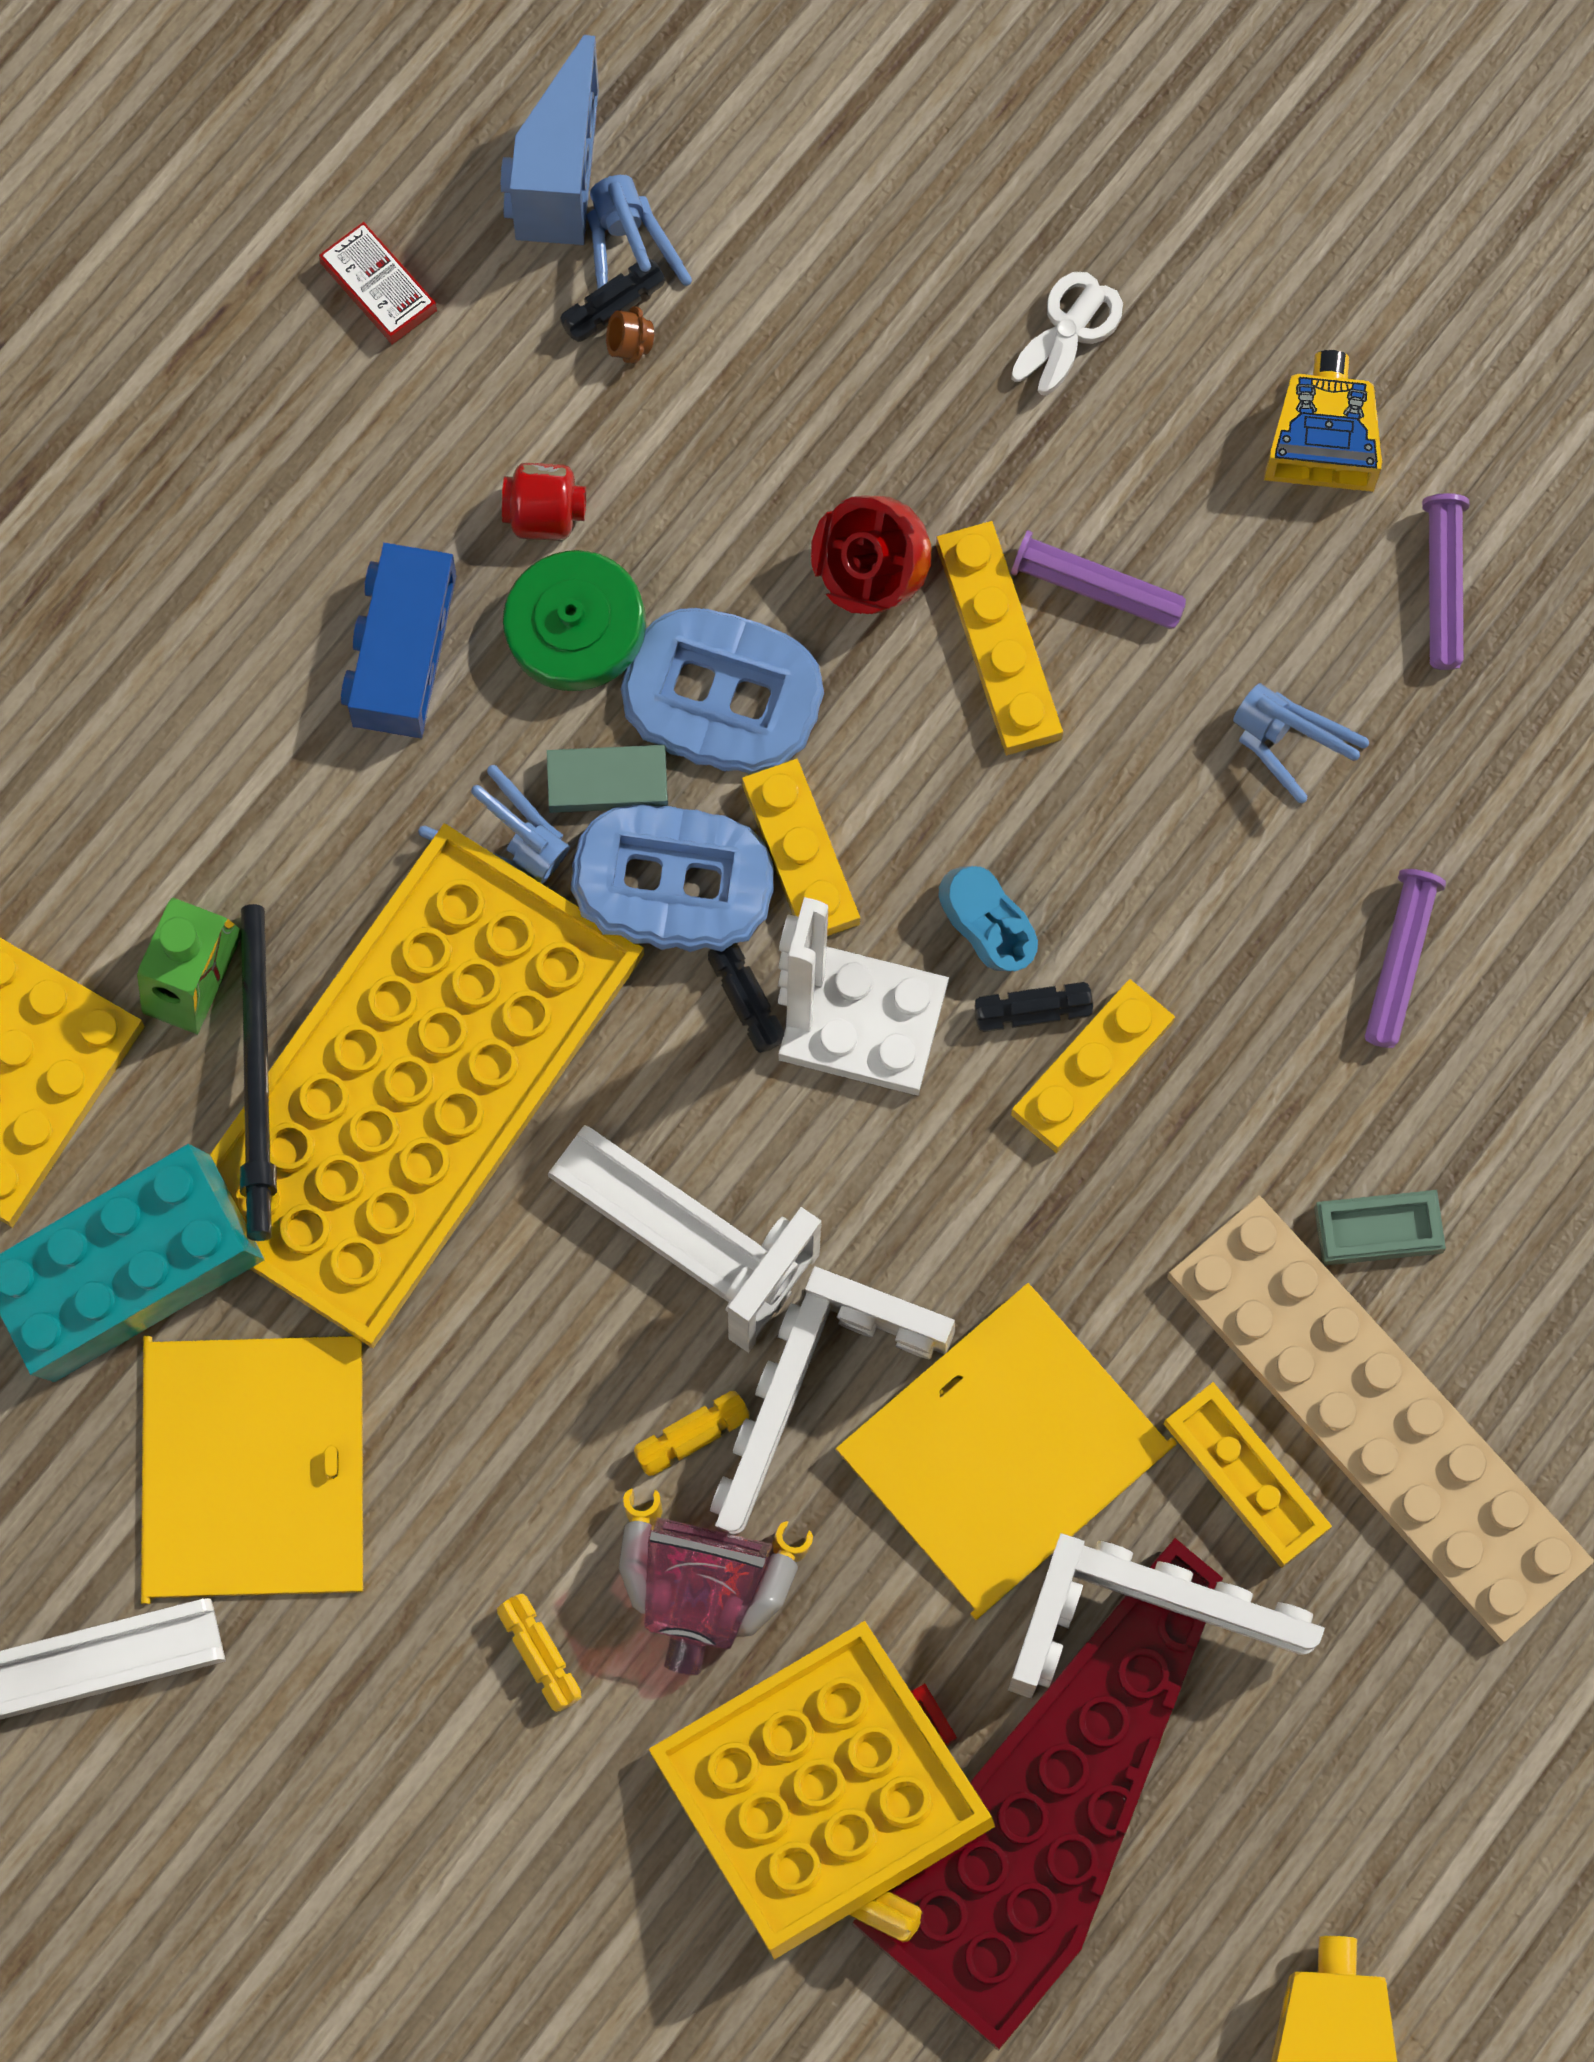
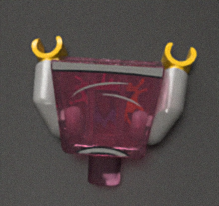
M633 1488L625 1492L623 1497L624 1508L629 1522L624 1526L619 1561L620 1574L633 1608L645 1614V1629L670 1636L664 1667L681 1674L699 1675L707 1645L731 1649L736 1636L746 1637L754 1635L782 1608L798 1570L796 1562H799L806 1556L812 1544V1532L808 1531L802 1546L794 1548L787 1545L783 1540V1534L789 1521L782 1522L774 1535L773 1543L769 1544L661 1518L663 1512L661 1498L657 1490H654L653 1505L646 1511H638L633 1508L635 1495ZM773 1547V1552L775 1554L770 1555L771 1549Z

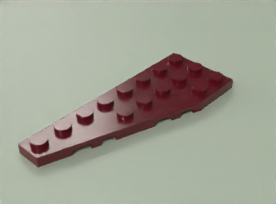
M1176 1538L1172 1540L1150 1567L1155 1569L1158 1561L1182 1567L1193 1573L1191 1582L1215 1590L1217 1582H1222L1223 1580L1222 1576ZM1126 1595L970 1781V1784L992 1816L995 1827L888 1891L921 1909V1923L913 1937L907 1942H901L857 1919L852 1922V1925L998 2051L1082 1950L1094 1914L1111 1874L1110 1872L1132 1819L1206 1622Z

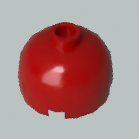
M862 495L841 501L843 503H840L833 511L826 512L819 520L811 541V566L815 577L821 576L824 585L831 592L826 593V595L833 604L850 613H882L908 602L924 585L931 566V542L924 523L909 506L891 497Z

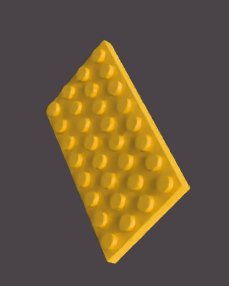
M444 823L268 1072L270 1163L274 1164L277 1168V1193L271 1197L272 1237L265 1241H255L265 1260L250 1269L374 1349L644 956V948L639 944H633L621 935H604L595 923L581 917L578 906ZM243 1107L210 1155L247 1224L246 1197L240 1194L239 1175L240 1167L245 1164V1110Z

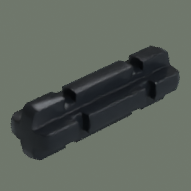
M648 258L651 269L643 272L638 262L628 268V275L624 276L620 273L585 297L584 305L580 307L577 303L563 312L560 321L566 333L573 340L582 342L597 332L596 325L602 323L604 326L607 325L615 311H627L641 301V294L646 293L649 296L661 288L665 283V277L658 264L653 259Z
M733 943L722 952L710 949L708 951V961L716 976L723 977L721 980L723 984L721 986L743 1026H749L747 1035L755 1050L763 1053L779 1046L784 1037V1030L776 1015L770 1016L771 1005L750 966L744 967V960L746 958L738 943Z
M1077 982L1064 984V991L1056 992V986L1007 992L1008 999L1000 1000L999 994L979 996L975 999L974 1005L977 1026L980 1031L989 1032L1003 1030L1004 1023L1010 1022L1012 1028L1059 1022L1061 1020L1060 1015L1068 1014L1069 1020L1086 1018L1093 1014L1091 989L1088 983Z

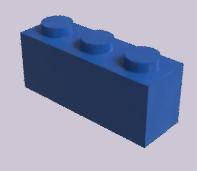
M383 542L379 562L370 561L364 589L365 596L371 597L368 616H358L353 635V650L360 651L356 671H346L341 690V705L348 706L353 727L422 739L457 577L453 554Z

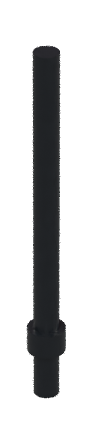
M249 904L241 908L245 1164L240 1167L239 1175L240 1194L246 1197L247 1238L252 1241H265L272 1237L271 1197L277 1193V1168L274 1164L270 1163L265 908L261 905Z

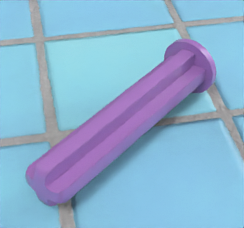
M1444 493L1428 496L1422 501V509L1429 513L1430 665L1438 670H1454L1460 668L1464 660L1463 512L1469 509V499L1459 494Z
M1027 530L1011 570L1012 575L1017 576L1018 572L1021 571L1169 629H1173L1178 625L1186 605V599L1183 596L1032 538L1033 532Z
M1402 869L1398 875V880L1403 883V888L1365 1033L1367 1042L1383 1048H1393L1399 1042L1436 892L1443 891L1446 885V881L1440 876L1422 870Z

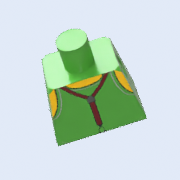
M171 898L138 969L137 979L142 1013L198 1035L239 944L241 929L221 915L179 899ZM166 990L176 994L179 999L165 995Z

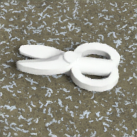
M1072 272L1060 278L1053 286L1047 301V315L1055 327L1044 331L1032 339L1025 347L1013 367L1011 379L1014 382H1021L1047 361L1039 381L1038 392L1046 396L1052 393L1065 380L1071 370L1078 342L1094 344L1104 341L1115 332L1121 321L1123 302L1117 290L1106 285L1099 286L1097 279L1088 272ZM1074 287H1084L1085 289L1067 313L1063 312L1060 309V300L1063 295ZM1103 302L1107 303L1110 309L1107 320L1097 328H1085Z

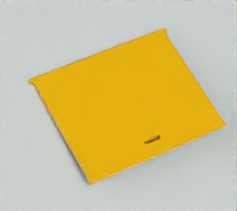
M1027 1283L836 1447L835 1450L974 1609L970 1615L977 1620L1054 1553L1060 1533L1072 1537L1175 1447L1177 1442L1172 1437L1168 1440L1164 1438L1035 1289Z
M144 1336L141 1604H150V1598L363 1592L362 1341L354 1336L152 1342V1336ZM337 1452H338V1475H337V1477L333 1478V1476H335V1475L337 1474Z

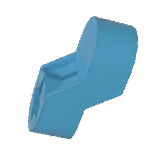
M965 866L950 870L943 877L939 886L941 906L951 924L971 943L979 959L987 967L995 971H1018L1026 968L1034 960L1038 949V939L1035 930L1025 913L1005 895L995 876L983 867Z

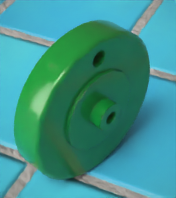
M572 550L544 557L528 567L519 576L510 589L504 605L503 629L514 659L528 676L542 685L553 689L583 691L612 681L622 674L634 661L645 637L646 613L637 585L622 566L598 553Z

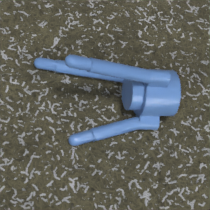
M614 175L596 183L590 191L595 209L587 213L586 217L592 231L597 289L608 282L605 230L607 229L614 236L626 235L641 271L647 272L651 269L646 249L638 231L642 222L680 282L684 286H689L692 282L691 276L652 214L647 197L638 195L633 179L627 175Z
M1261 683L1257 684L1248 693L1233 718V722L1245 730L1239 742L1256 753L1298 803H1305L1307 795L1265 745L1264 742L1267 739L1277 744L1292 727L1353 761L1359 759L1360 752L1344 741L1363 749L1369 746V740L1366 737L1293 703L1279 692L1274 693Z
M490 765L487 768L488 775L529 821L524 823L479 785H474L471 789L473 796L516 833L507 847V851L514 855L513 861L497 854L495 855L542 884L562 863L570 846L561 840L564 835L547 823L510 779L497 766ZM421 826L418 830L421 837L430 841L438 832L427 826Z

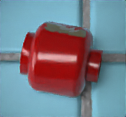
M521 463L516 467L513 477L504 476L502 523L511 524L512 531L518 538L562 541L570 536L574 521H585L586 486H575L574 473L569 466L564 464Z

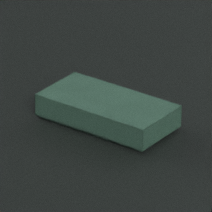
M665 745L547 750L549 813L603 811L639 804L668 806Z
M1437 1190L1316 1202L1314 1206L1321 1259L1324 1266L1443 1254L1446 1249Z

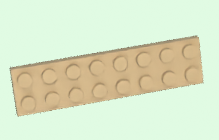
M1260 1195L1169 1272L1168 1280L1500 1646L1594 1563V1559Z

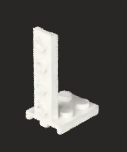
M804 897L799 917L787 915L779 946V951H782L779 962L781 973L778 987H781L778 1004L787 1006L786 1029L779 1051V1061L919 1096L949 977L827 947L829 907L821 901Z
M586 1125L581 1128L548 1172L549 1178L728 1301L729 1303L725 1311L728 1312L729 1340L748 1353L755 1345L757 1335L773 1313H778L790 1297V1290L809 1264L813 1265L819 1257L821 1220L804 1208L800 1207L791 1221L782 1216L772 1227L761 1246Z
M814 1266L805 1289L806 1295L802 1305L798 1306L791 1303L780 1327L778 1338L786 1340L787 1343L779 1364L768 1361L758 1383L755 1395L764 1398V1402L755 1422L746 1418L736 1439L733 1453L742 1458L734 1479L723 1476L714 1495L710 1511L719 1515L715 1526L719 1530L730 1534H739L746 1528L830 1310L838 1313L839 1325L868 1337H873L876 1328L896 1335V1347L925 1359H930L933 1351L942 1354L948 1352L955 1334V1320Z
M1060 1533L1008 1691L1032 1699L1037 1684L1049 1688L1063 1649L1062 1644L1052 1641L1056 1627L1060 1625L1069 1628L1083 1588L1082 1584L1072 1581L1073 1577L1300 1655L1309 1654L1320 1643L1325 1628L1311 1623L1313 1614L1302 1608L1278 1602L1275 1610L1251 1603L1253 1593L1241 1587L1217 1582L1216 1588L1213 1590L1191 1582L1193 1573L1182 1567L1158 1561L1155 1569L1131 1562L1133 1552L1118 1545L1097 1541L1096 1547L1093 1549L1084 1546L1085 1541Z
M209 1598L200 1599L0 1651V1720L225 1662L226 1659L212 1600Z

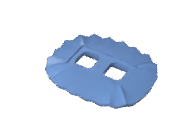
M699 608L678 609L666 613L646 628L639 653L626 669L620 688L625 718L636 728L643 740L657 745H665V750L668 753L685 757L696 765H711L722 771L739 770L748 774H754L788 762L796 753L806 747L810 732L817 722L819 707L824 696L819 664L809 650L800 642L764 624L733 614ZM686 664H694L710 669L715 674L709 694L703 701H695L680 696L674 691L680 671ZM747 681L770 690L771 695L761 718L752 719L731 711L730 705L739 683Z
M646 804L613 808L599 815L588 825L579 838L572 862L573 874L570 890L577 899L581 917L595 923L604 935H621L633 944L650 943L661 950L678 947L692 952L702 948H709L722 952L733 943L749 941L758 925L767 919L769 904L773 894L774 865L769 850L762 839L748 826L723 815L709 814L699 810ZM640 859L659 863L662 867L659 887L655 890H645L627 886L624 878L628 861ZM690 868L717 871L721 875L718 896L713 899L687 895L683 890L686 871Z

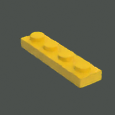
M993 521L936 536V548L1005 755H1011L1062 740L1063 729Z

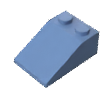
M583 35L515 135L513 158L503 157L501 192H505L504 218L513 219L516 240L584 245L599 95L595 36Z

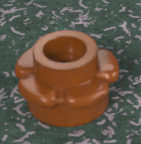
M634 306L629 309V312L615 311L611 315L607 326L606 345L611 357L622 358L625 363H637L642 355H647L651 351L654 342V326L650 320H646L643 317L642 309Z

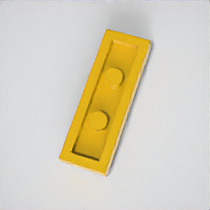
M798 758L742 777V787L764 843L769 850L774 869L792 915L799 917L804 897L828 905L827 936L860 925L859 912Z
M1129 979L1013 1107L1011 1116L1057 1154L1173 1025L1175 1016Z
M1214 1382L1165 1419V1427L1281 1568L1295 1559L1332 1528L1328 1520Z

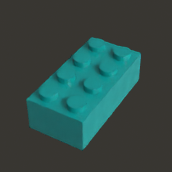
M187 1144L0 1253V1316L30 1375L51 1382H57L265 1259L256 1242L247 1238V1224L211 1155Z

